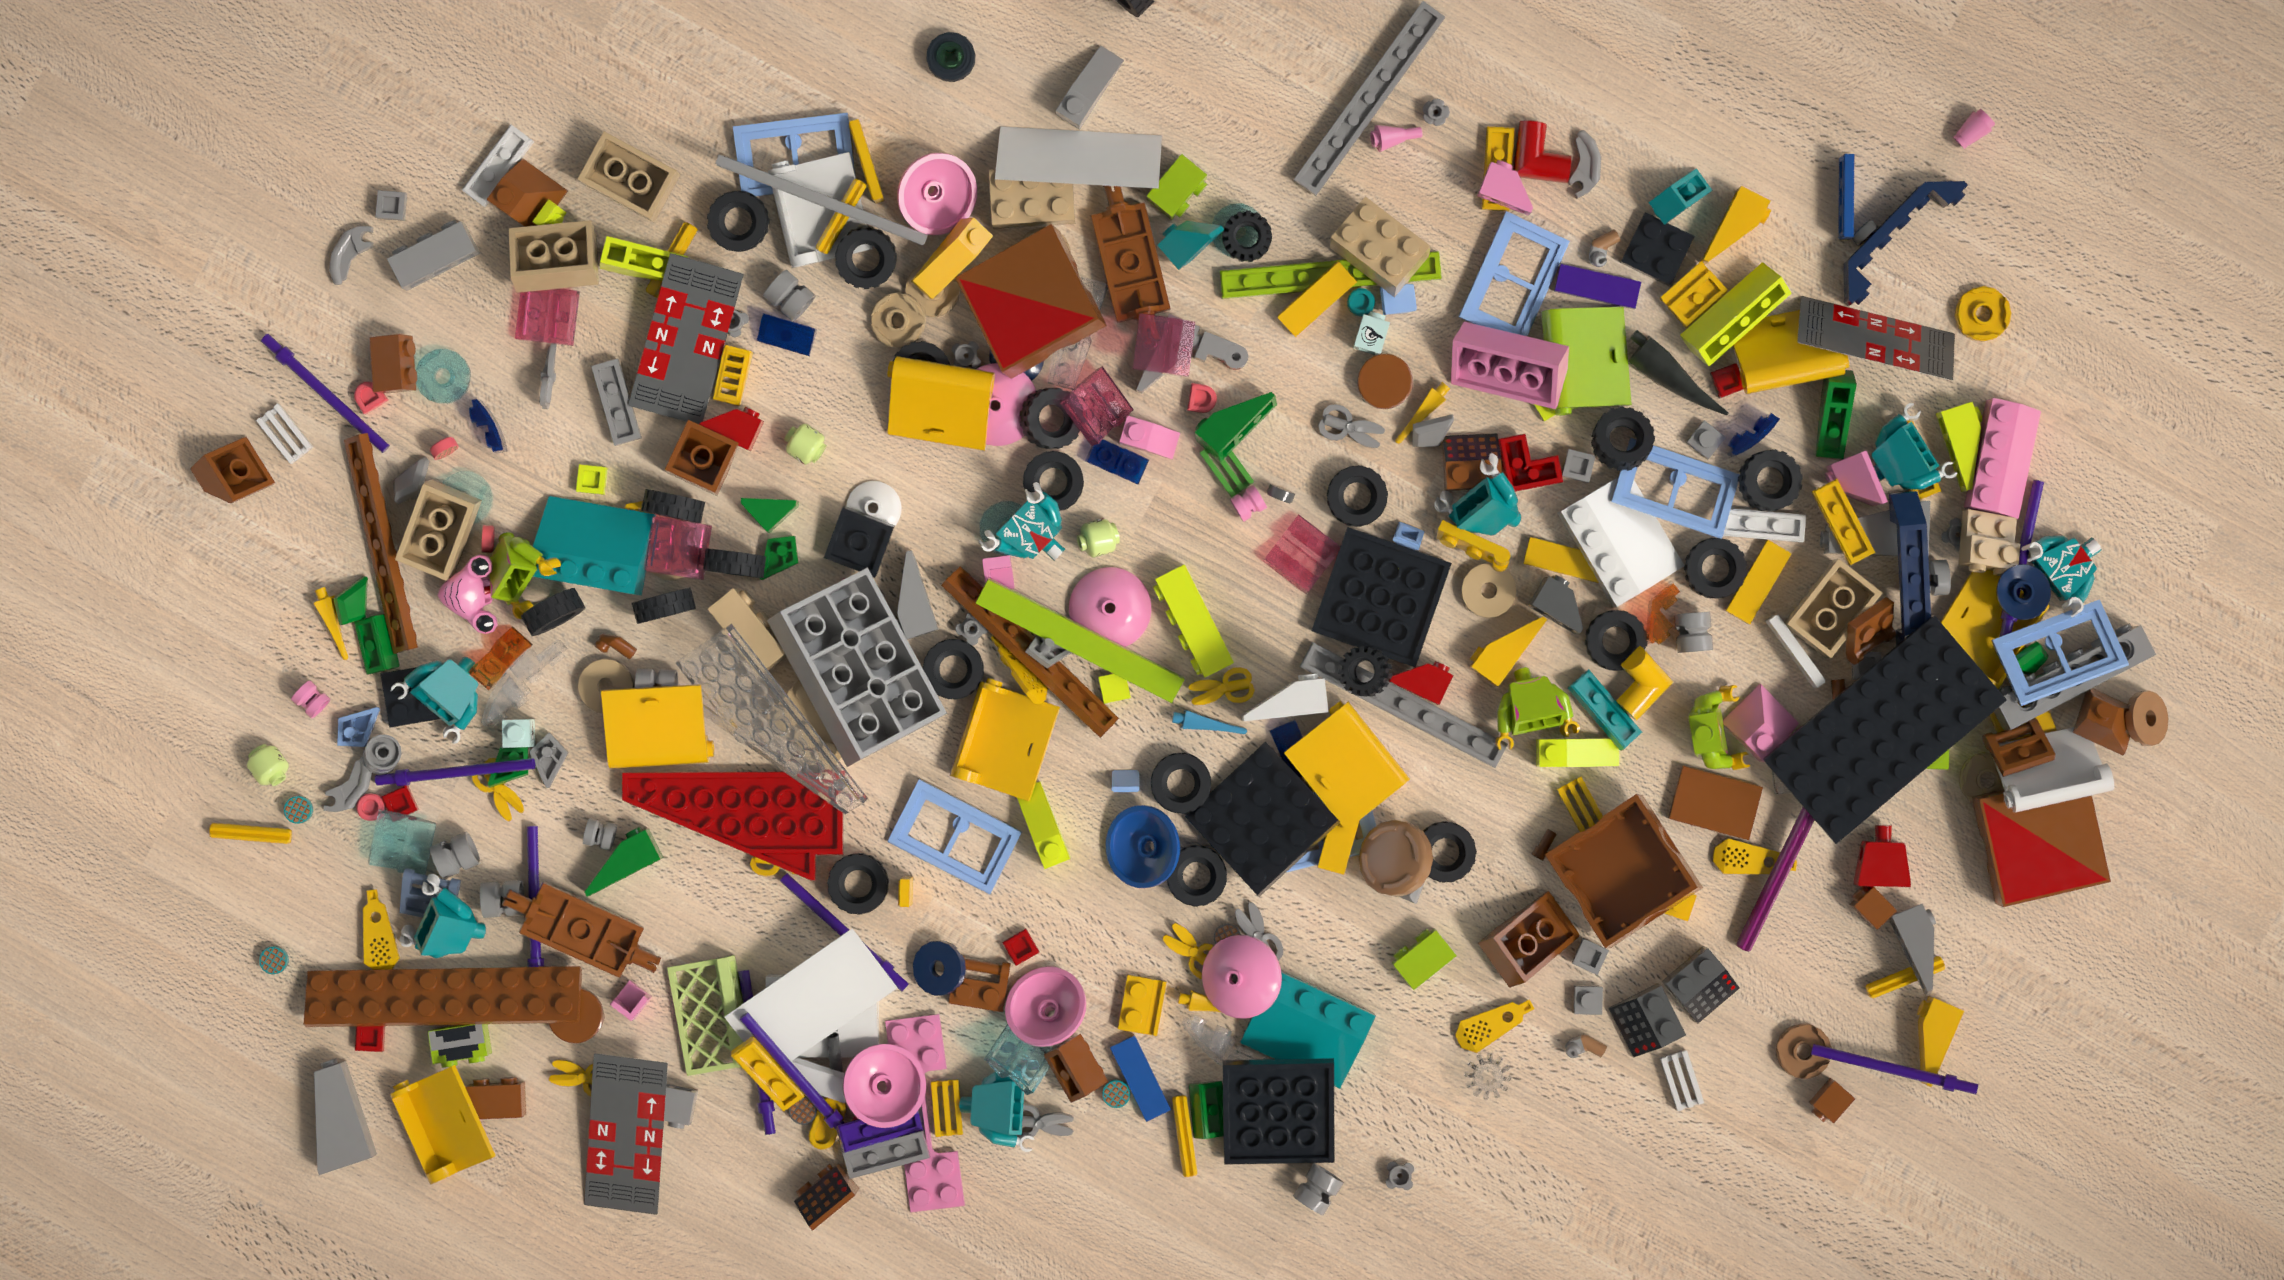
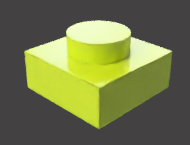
M548 199L533 222L536 225L563 223L567 212Z

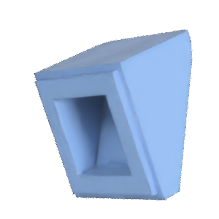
M1405 284L1395 297L1382 287L1380 288L1383 315L1404 314L1417 310L1413 284Z
M1138 770L1112 771L1113 792H1138L1140 790Z

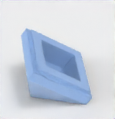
M1399 522L1393 541L1398 545L1419 550L1425 531Z

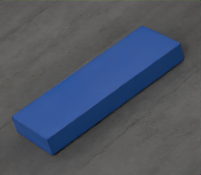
M1844 154L1839 158V240H1850L1854 237L1855 154Z
M1133 1035L1111 1046L1110 1049L1146 1122L1170 1111L1171 1108L1136 1036Z

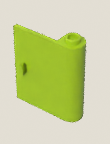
M1624 307L1558 308L1542 311L1543 340L1569 346L1568 369L1556 409L1549 408V410L1555 411L1556 416L1572 414V409L1579 407L1632 405Z

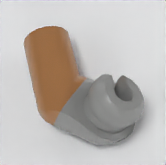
M1615 229L1592 241L1589 252V261L1592 265L1603 267L1607 263L1608 247L1621 241Z
M1583 1034L1570 1039L1566 1043L1565 1049L1567 1056L1570 1058H1577L1579 1054L1587 1051L1601 1058L1607 1049V1045L1589 1035Z

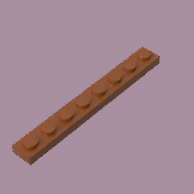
M368 433L358 434L345 439L344 444L393 653L397 654L418 648L417 635L413 629L410 606L404 590V580L400 573L398 561L395 560L397 551L395 550L391 535L392 529L388 522L385 499L381 492L379 473L373 458V447Z
M961 566L943 582L941 586L1096 735L1101 738L1115 724L1119 717L1060 661L1046 668L1025 652L1035 638L1027 629L976 604V600L983 587Z

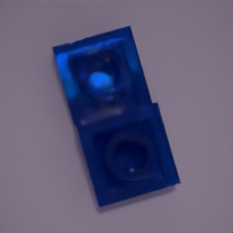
M473 399V407H469L470 419L472 423H476L478 428H488L489 432H485L487 447L492 448V451L497 454L508 452L503 432L496 418L481 400Z
M1772 413L1767 414L1766 417L1761 415L1752 427L1756 431L1754 434L1748 430L1742 431L1741 434L1736 432L1728 444L1731 448L1728 455L1734 457L1752 448L1768 435L1780 418Z
M1095 437L1085 462L1138 485L1149 459L1100 437Z

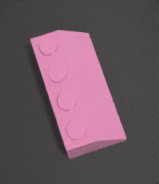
M1463 322L1453 339L1451 384L1556 409L1568 369L1569 346Z
M1996 398L1986 400L1981 422L1973 487L1967 491L1964 508L2019 519L2041 411L2011 401Z

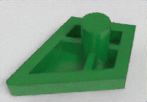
M796 536L767 540L764 555L766 556L764 578H760V580H765L799 563Z
M362 576L333 598L339 625L349 624L366 618L368 577Z
M2037 641L2028 647L2025 646L2023 651L2016 655L2023 674L2026 675L2035 673L2049 657Z
M500 747L495 762L528 759V747ZM528 770L493 773L490 775L488 787L491 788L527 776Z

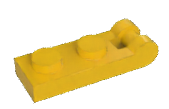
M1442 520L1438 528L1437 539L1448 548L1457 547L1465 551V554L1473 559L1480 560L1481 558L1492 563V567L1498 572H1503L1508 568L1511 556L1508 549Z

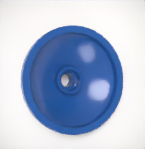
M1148 805L1132 806L1120 812L1111 823L1106 837V855L1111 869L1122 882L1135 888H1151L1166 881L1175 870L1180 855L1179 836L1171 819L1161 810ZM1151 842L1154 844L1153 850L1150 847Z

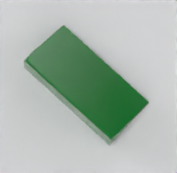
M385 615L371 616L354 622L366 674L369 675L398 668L400 664L397 654L393 653Z
M1222 1081L1190 1083L1189 1095L1193 1137L1195 1139H1210L1224 1136Z

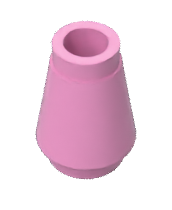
M1980 108L1976 113L1974 111L1971 113L1953 138L1965 149L1992 132L1991 128L1995 123Z

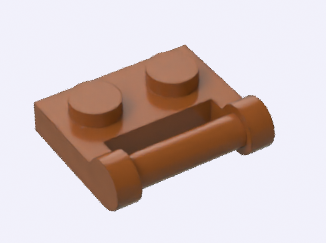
M1885 597L1848 623L1846 657L1851 664H1858L1864 659V655L1884 641L1889 642L1896 637L1895 629L1892 627L1894 602L1889 598Z
M2036 718L2012 730H2005L1996 734L1990 732L1982 736L1986 749L1990 751L2003 777L2055 760L2056 754ZM2028 734L2031 735L2030 737L2003 746H1999V744Z
M963 955L966 970L1000 975V981L997 983L964 977L962 984L954 992L950 993L948 1004L1003 1012L1011 963L1003 962L1002 964L977 961L965 959Z

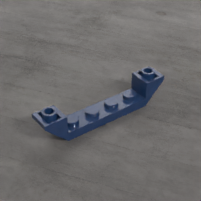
M1965 181L1924 182L1919 185L1843 264L1844 303L1847 306L1852 305L1854 302L1859 305L1870 294L1867 289L1872 283L1856 268L1859 267L1862 270L1873 259L1870 254L1877 247L1882 250L1892 240L1889 234L1895 228L1901 230L1911 220L1908 215L1915 208L1918 211L1921 210L1929 202L1928 194L1943 208L1950 203L1955 206L1966 195L1963 190L1968 184Z
M1917 491L1889 494L1890 521L1896 524L1901 608V629L1895 630L1896 646L1931 617L1927 522Z

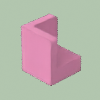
M1010 555L982 559L985 583L988 578H991L1010 589H1014Z
M629 980L610 1005L630 1021H633L652 996Z

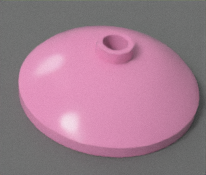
M930 153L916 159L904 171L897 190L898 207L905 221L919 232L929 235H942L951 232L960 219L969 218L977 199V184L971 169L961 159L947 153ZM934 186V192L928 194V188Z
M998 363L987 364L977 368L976 370L995 373L994 388L989 405L986 444L1003 446L1020 440L1024 437L1022 426H1020L1021 416L1019 414L1023 408V402L1028 399L1030 394H1034L1036 391L1033 382L1024 372L1012 379L1001 372ZM993 400H997L1001 404L1000 409L997 411L991 408Z
M1100 568L1088 573L1075 586L1069 602V615L1071 620L1126 647L1138 640L1145 632L1151 617V600L1146 587L1134 574L1120 568ZM1107 603L1115 605V611L1111 614L1105 611Z
M1248 935L1227 937L1214 945L1205 958L1202 969V982L1205 993L1213 1006L1230 1017L1242 1019L1262 1014L1275 1002L1281 988V968L1276 955L1267 944L1255 937ZM1233 973L1238 977L1237 983L1232 981Z
M1057 967L1038 968L1022 976L1010 990L1005 1006L1006 1020L1012 1032L1021 1041L1038 1047L1056 1045L1069 1038L1082 1023L1086 1012V995L1080 982L1068 971ZM1055 1010L1053 1016H1047L1050 1011Z
M879 1044L864 1049L852 1059L844 1075L843 1093L849 1109L862 1122L879 1128L895 1127L911 1119L921 1107L926 1093V1079L920 1063L910 1052L896 1045ZM880 1081L886 1084V1089L883 1092L877 1088V1084Z

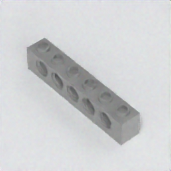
M2129 623L2115 630L2117 639L2122 645L2129 663L2126 667L2028 703L2024 708L2018 704L2016 695L2010 686L2000 689L1999 691L2007 701L1997 708L1994 713L2002 729L2012 730L2155 656L2156 653L2142 626H2131ZM2099 638L2091 642L2092 648L2084 652L2080 648L2067 655V662L2071 669L2075 670L2090 664L2093 656H2096L2099 660L2107 658ZM2055 661L2044 666L2043 673L2036 677L2032 673L2025 676V679L2030 687L2062 675L2065 671L2062 664Z

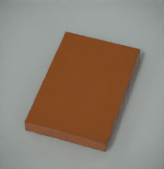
M1682 766L1668 819L1749 840L1763 787Z

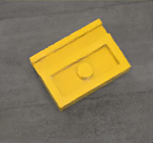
M1701 261L1659 299L1665 303L1673 315L1687 328L1728 290Z
M1127 974L1118 1029L1157 1036L1167 981Z

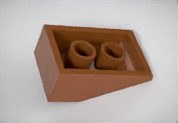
M1547 891L1496 927L1478 944L1505 983L1511 988L1526 983L1581 935L1552 894Z

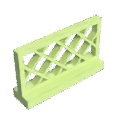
M735 955L667 967L687 1076L731 1068H742L733 1057V1062L723 1063L715 1057L722 1045L732 1051L743 1043L724 1017L743 1004ZM715 965L717 977L711 984L700 975L706 966ZM694 968H699V970L697 971V973H696L695 971H693L692 969H694ZM685 970L693 976L687 988L678 983L677 971ZM697 980L709 988L702 1000L690 992ZM712 991L721 996L722 1004L717 1011L705 1003ZM686 996L698 1003L692 1015L686 1013L682 1008V1002ZM702 1007L714 1015L707 1027L695 1019ZM717 1018L726 1023L727 1032L723 1038L710 1030ZM691 1023L703 1030L697 1042L691 1040L687 1035V1029ZM707 1034L719 1042L712 1054L700 1046ZM698 1050L709 1059L703 1067L694 1069L692 1056ZM712 1061L717 1064L709 1066Z

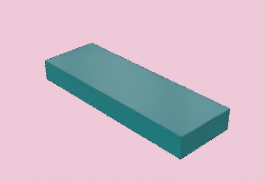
M1589 669L1567 688L1620 751L1625 749L1642 733L1641 729Z

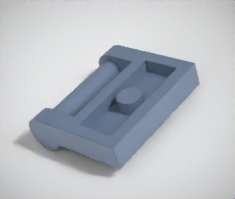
M405 869L402 878L399 913L423 918L431 898H437V895H426L422 892L421 888L412 887V885H422L423 882H426L433 886L427 881L428 875L415 873L413 869ZM439 878V887L441 889H448L458 897L461 880Z

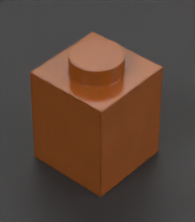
M1862 886L1852 895L1854 900L1849 904L1876 930L1897 911L1873 886H1868L1867 888Z
M1829 1078L1809 1103L1814 1107L1811 1112L1823 1123L1828 1119L1834 1124L1856 1098L1835 1080Z

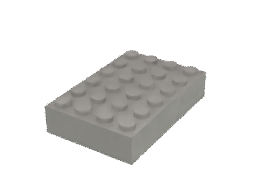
M868 568L778 612L767 620L847 767L947 714Z

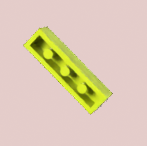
M1762 262L1680 336L1690 352L1710 366L1792 293L1783 278Z
M1185 564L1156 578L1157 585L1153 586V589L1159 601L1166 600L1170 608L1165 611L1172 626L1178 624L1182 634L1178 635V638L1184 650L1190 648L1194 659L1190 660L1196 674L1202 673L1204 678L1233 664L1234 661Z

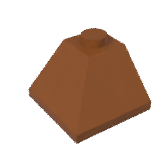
M522 159L501 178L486 200L524 227L538 226L533 220L548 199L558 206L568 190L525 159Z
M247 437L204 454L190 468L204 492L230 504L275 484V481Z
M2091 688L2085 692L2073 733L2123 756L2126 753L2130 740L2125 722V713L2129 711L2130 705Z

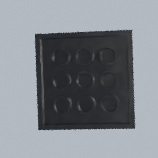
M1347 527L1311 631L1358 648L1359 646L1373 647L1381 650L1382 654L1386 655L1389 659L1416 667L1452 563Z
M1266 741L1210 792L1202 806L1185 816L1258 897L1267 891L1340 823L1337 817Z
M1334 1058L1222 1060L1224 1165L1335 1163Z

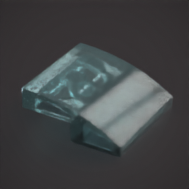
M379 810L368 858L369 865L394 868L399 873H404L405 869L409 868L415 870V873L425 875L436 823L406 814Z
M1007 1024L984 1060L1001 1078L1009 1076L1026 1095L1034 1093L1049 1070L1050 1066L1044 1054L1053 1048L1051 1046H1032L1021 1041Z

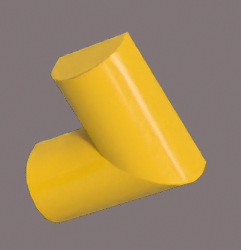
M1641 646L1621 664L1622 668L1634 679V682L1616 700L1627 714L1636 721L1673 683L1672 679Z

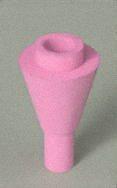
M1375 125L1374 131L1370 133L1371 144L1373 148H1377L1378 152L1403 143L1405 140L1422 138L1421 127L1404 129Z

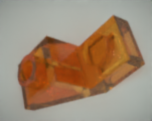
M1674 583L1665 587L1648 603L1646 625L1648 644L1656 642L1659 645L1671 635L1669 630L1673 625L1659 609L1663 607L1664 610H1667L1678 601L1675 596L1680 591Z
M512 626L496 640L490 651L473 665L468 673L489 691L510 672L533 644Z

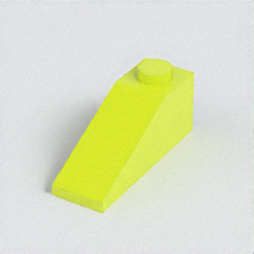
M606 236L600 260V269L626 276L663 281L670 254L686 258L688 256Z
M1973 401L1936 413L1951 462H1953L1954 472H1957L1956 478L1961 492L1971 490L1973 487L1981 433L1979 422H1982V415L1978 406L1974 407Z
M1536 739V767L1619 766V748L1611 739Z
M1041 781L1035 784L1030 801L1017 799L1043 867L1047 869L1071 859V856Z

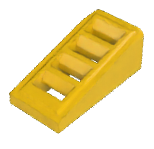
M728 345L724 346L713 400L737 406L741 405L753 356L752 351ZM730 355L744 358L743 364L730 361ZM727 367L742 369L741 374L728 372ZM725 377L739 380V384L726 383L724 379ZM722 388L737 391L736 396L721 393Z

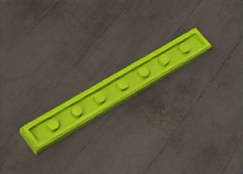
M1439 251L1430 252L1429 257L1407 283L1441 280ZM1346 260L1220 271L1222 299L1304 292L1337 261L1357 280V283L1351 288L1375 286L1378 284Z
M991 578L987 579L976 600V604L1044 639H1052L1054 644L1170 703L1173 702L1185 680L1181 675Z

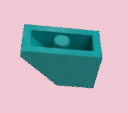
M1696 168L1648 203L1653 208L1655 215L1665 225L1713 190Z
M1187 220L1179 226L1174 223L1162 233L1165 238L1157 246L1174 266L1180 270L1195 259L1224 231V228L1221 225Z

